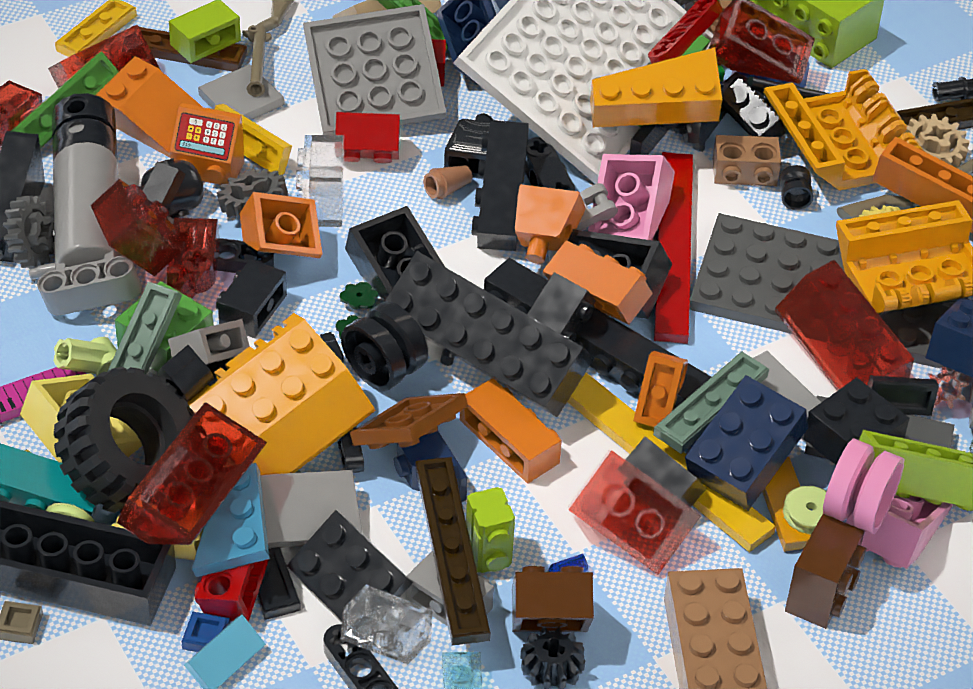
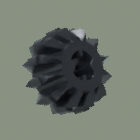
M543 626L540 635L530 633L527 643L523 644L521 648L520 659H522L521 670L523 675L530 676L531 686L542 683L544 689H550L551 686L564 689L566 688V683L576 685V682L579 680V674H582V671L585 669L586 660L584 659L585 649L583 643L576 642L574 632L562 634L560 626H558L555 632H549Z

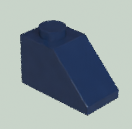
M438 430L421 436L419 438L420 442L413 446L399 447L397 443V456L393 459L396 472L399 477H405L413 490L420 491L415 461L452 457L461 502L467 500L468 477Z

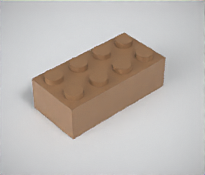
M743 568L668 571L664 604L679 689H767Z

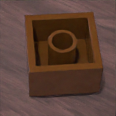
M822 514L794 566L785 612L827 629L833 616L838 618L841 616L847 601V597L844 595L847 590L853 591L860 577L861 571L855 568L860 567L867 548L861 546L865 530Z
M526 566L522 568V572H515L512 584V632H540L543 626L549 632H555L558 626H560L562 632H588L594 619L593 572H584V568L579 566L562 567L561 572H545V567Z

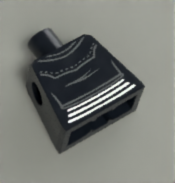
M481 113L475 117V120L461 119L458 121L444 150V167L466 165L471 170L472 178H478L480 159L486 160L487 151H481L483 132H489L490 120H493L490 115Z

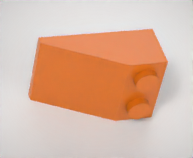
M136 56L96 94L108 101L115 110L116 129L169 158L180 103L203 107L159 68Z

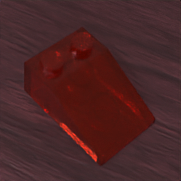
M732 0L720 14L709 49L715 47L717 62L732 71L800 84L805 74L815 38L750 0Z
M611 449L607 451L567 506L570 512L657 575L660 574L702 516Z

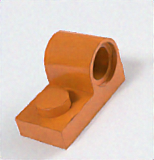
M657 351L649 354L634 415V422L655 427L674 410L677 395L685 379L688 367L687 359Z

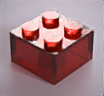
M118 179L90 205L108 245L154 277L183 251L177 238L180 234L167 218L169 216L168 210L159 201L151 202L147 199L145 193L135 184L129 186L121 179Z

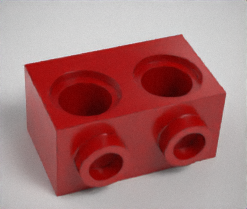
M269 559L203 575L201 582H198L195 588V601L200 606L204 614L229 618V621H233L238 616L243 615L249 622Z

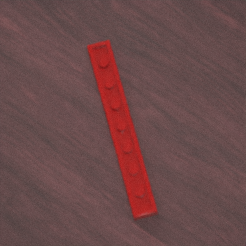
M662 152L661 155H664L674 169L675 174L670 201L658 226V241H660L671 260L672 266L655 303L654 341L688 344L693 154Z

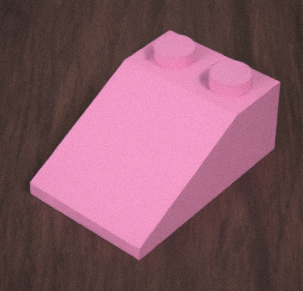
M603 154L597 183H602L608 191L607 198L615 203L618 212L609 220H600L589 226L588 231L653 240L669 204L675 174L674 169L664 155Z
M895 495L880 528L875 534L865 531L861 546L866 547V551L882 556L887 564L907 569L918 559L951 510L953 504L943 502L941 505H936L921 497L910 496L909 498H902ZM853 513L846 521L847 524L854 526Z

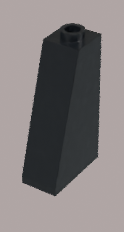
M6 131L0 151V261L14 262V253H8L9 246L7 241L4 240L8 230L3 226V222H7L8 219L5 211L11 209L10 202L16 201L17 197H40L45 185L39 134Z

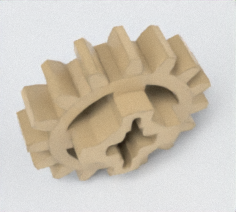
M923 114L920 115L918 121L913 118L910 119L906 132L913 134L925 152L956 168L960 166L961 161L964 162L966 159L970 140L965 139L966 131L957 130L959 126L957 122L949 124L948 117H944L942 121L938 120L936 114H932L931 119H927Z

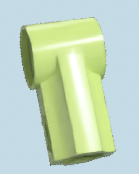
M97 337L91 341L71 338L59 339L54 347L55 355L53 361L59 369L93 373L97 376L104 371H108L117 349L107 337Z

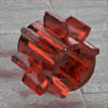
M941 365V373L936 376L928 373V377L935 379L938 384L942 380L948 383L952 379L951 385L954 387V390L951 393L944 391L941 394L942 388L939 386L934 405L937 406L943 400L952 409L953 401L957 398L966 400L961 392L962 387H967L969 382L966 380L959 381L957 378L960 372L953 370L952 373H948L946 367Z

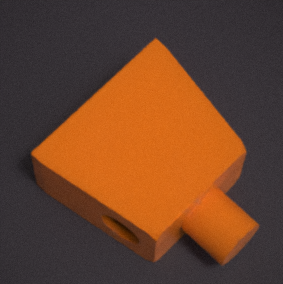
M520 184L515 233L520 244L528 247L525 256L528 261L535 264H543L548 250L558 251L564 242L568 241L572 230L577 229L586 209L580 192Z

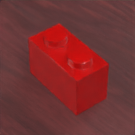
M336 112V157H341V160L345 162H359L360 158L373 159L376 163H391L392 159L399 160L400 114Z

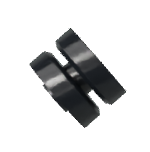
M389 301L379 303L369 310L365 317L358 318L347 325L341 333V345L352 369L365 383L379 391L390 390L400 383L405 375L414 373L428 360V345L418 323L406 310L398 304Z

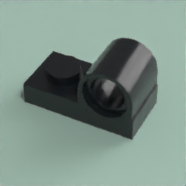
M189 345L185 346L165 363L156 374L161 377L160 381L162 383H170L177 389L175 394L180 399L184 397L187 403L214 380L210 369Z

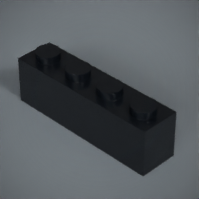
M490 120L489 132H483L481 151H487L486 160L480 159L478 179H483L482 188H476L475 207H480L479 216H473L471 235L477 236V248L516 252L518 238L515 233L518 192L520 184L524 185L529 123Z

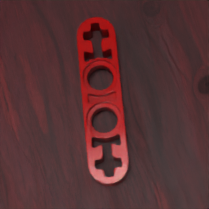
M697 1L648 53L651 64L682 56L692 43L722 14L723 8L720 1Z

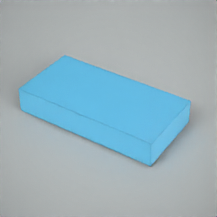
M240 615L190 658L184 666L203 689H217L263 648L266 643L246 618Z

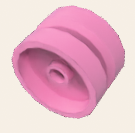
M853 438L844 449L829 482L823 504V514L844 521L853 513L855 527L875 534L884 521L897 492L905 459L884 451L874 460L873 446Z

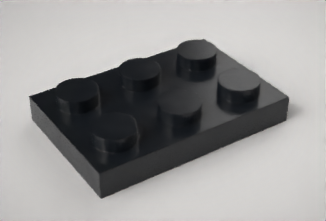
M337 510L329 516L286 565L344 624L351 626L361 639L371 631L413 583Z

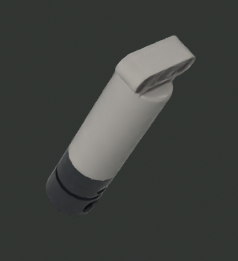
M89 93L73 94L63 98L55 106L52 113L55 262L40 265L29 270L30 278L38 279L37 287L48 312L56 316L129 301L136 298L142 291V284L132 259L122 256L115 110L108 101L100 96Z

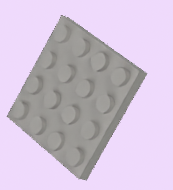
M424 4L303 23L323 138L335 136L336 112L400 114V125L446 118V108Z

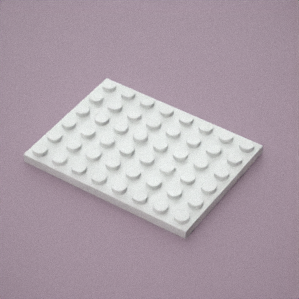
M510 0L458 56L453 64L523 123H529V128L546 143L552 145L559 154L592 182L597 184L603 154H626L630 149L631 138L640 127L634 125L593 128L590 106L592 79L651 64L648 53L687 11L674 0ZM708 29L702 34L711 40L707 49H711L718 38Z

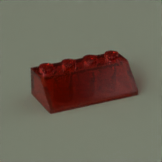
M835 260L806 274L775 307V312L837 391L856 377L866 385L870 375L910 378L914 358Z
M204 402L128 497L117 524L148 544L191 545L266 446L267 442L207 402Z

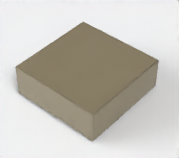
M5 601L0 613V640L33 644L43 616L42 606Z

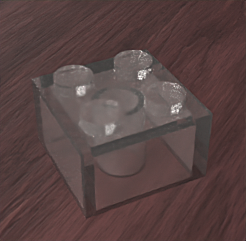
M305 135L304 148H298L297 166L303 167V170H296V190L302 191V194H297V197L315 199L319 227H342L344 135Z

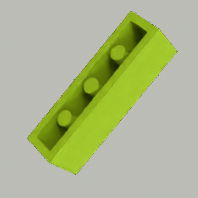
M866 430L862 431L859 441L873 446L874 460L884 451L905 459L901 480L895 495L902 498H909L910 496L921 497L936 505H941L945 502L955 504L966 511H973V453Z

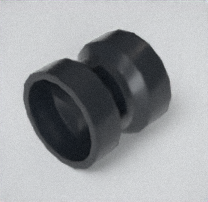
M792 165L783 169L779 176L783 205L792 210L808 207L813 202L814 197L810 171L801 165Z

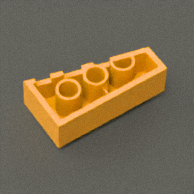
M715 47L592 79L590 106L593 128L719 121L722 94Z

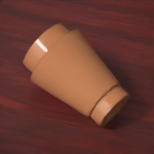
M466 165L432 168L423 179L425 191L431 198L443 199L472 182V173Z

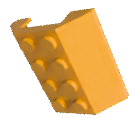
M867 69L850 71L845 91L804 99L793 82L764 88V94L780 116L814 172L839 191L875 184L872 179L880 155L895 136L923 150L913 134L906 132V124L886 95L878 92L880 87Z
M959 200L836 221L844 272L869 314L973 296V246L969 242L972 219Z
M295 313L282 321L284 328L277 325L271 329L274 336L271 341L267 343L259 338L254 342L255 350L250 346L225 364L228 369L227 371L222 368L215 371L217 381L211 386L207 385L188 402V411L194 415L198 423L201 422L232 459L236 467L256 463L260 470V475L297 472L376 411L348 368L309 323Z

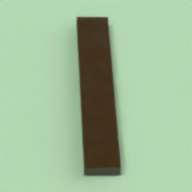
M452 457L415 461V470L451 644L454 646L490 641L491 632Z

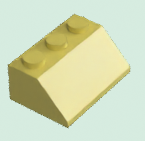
M91 373L31 381L20 415L58 462H62L61 457H56L54 444L58 442V439L54 438L53 435L54 424L58 422L57 414L74 392L94 378ZM110 417V429L113 439L120 450L127 457H130L142 447L141 441L126 423Z

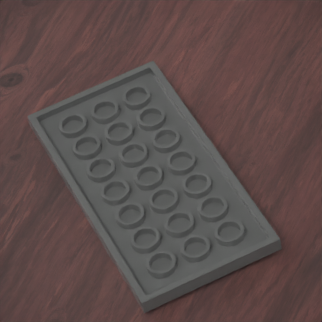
M718 213L690 297L689 310L947 371L953 370L925 357L935 323L958 299L869 314L844 272L838 240Z

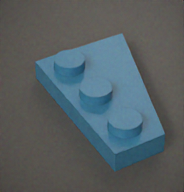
M256 463L220 472L192 566L196 577L270 559L261 475Z

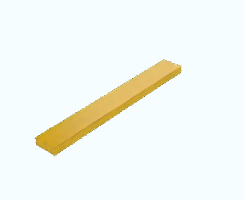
M587 372L584 374L567 403L629 454L646 436L687 470L685 461L687 453L683 452L681 454L653 435L654 427L634 422V410ZM705 486L707 489L693 504V507L749 553L775 533L776 526L756 509L751 507L747 511Z

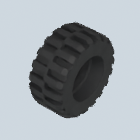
M124 367L112 368L108 372L100 373L66 400V404L60 408L57 414L58 422L54 424L53 435L54 438L58 439V442L54 444L56 457H61L62 464L60 468L64 476L69 475L73 481L70 485L77 493L82 491L86 495L85 500L95 506L100 503L103 505V510L112 513L120 510V513L124 514L170 497L190 481L194 474V467L198 465L200 452L196 451V449L200 447V435L195 433L194 428L197 427V422L194 415L190 416L187 410L189 407L184 397L180 399L175 394L177 389L170 383H162L160 381L161 377L151 372L145 375L144 370L130 367L126 369ZM110 417L126 423L136 433L143 446L145 455L144 465L131 460L117 446L110 429Z

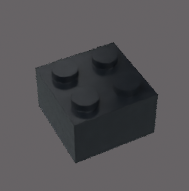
M856 377L808 412V429L804 433L803 440L837 465L848 443L853 438L859 440L863 430L905 439L910 418Z

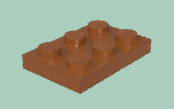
M465 393L406 397L351 431L350 435L353 446L368 445L369 449H379L390 443H398L399 447L413 446L420 442L419 438L421 436L436 432L438 425L456 419V414L468 407Z

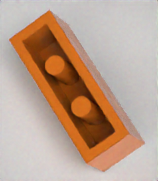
M565 241L543 269V273L548 280L555 272L588 290L596 300L594 304L596 309L630 325L653 294L646 283L647 277L639 269L632 266L628 269L620 265L617 260L609 255L599 256L584 244L577 246L569 241Z
M491 378L465 394L468 407L460 411L459 420L527 484L560 464L562 440L553 429L545 426L530 408L522 405L507 387H503L494 378Z

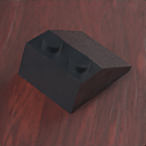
M408 206L349 228L345 250L359 274L385 300L417 251L444 266Z
M573 229L568 239L569 242L577 246L584 244L599 256L609 255L617 260L620 265L628 269L631 266L635 267L647 277L646 283L653 294L636 317L649 319L672 266V262L660 241Z

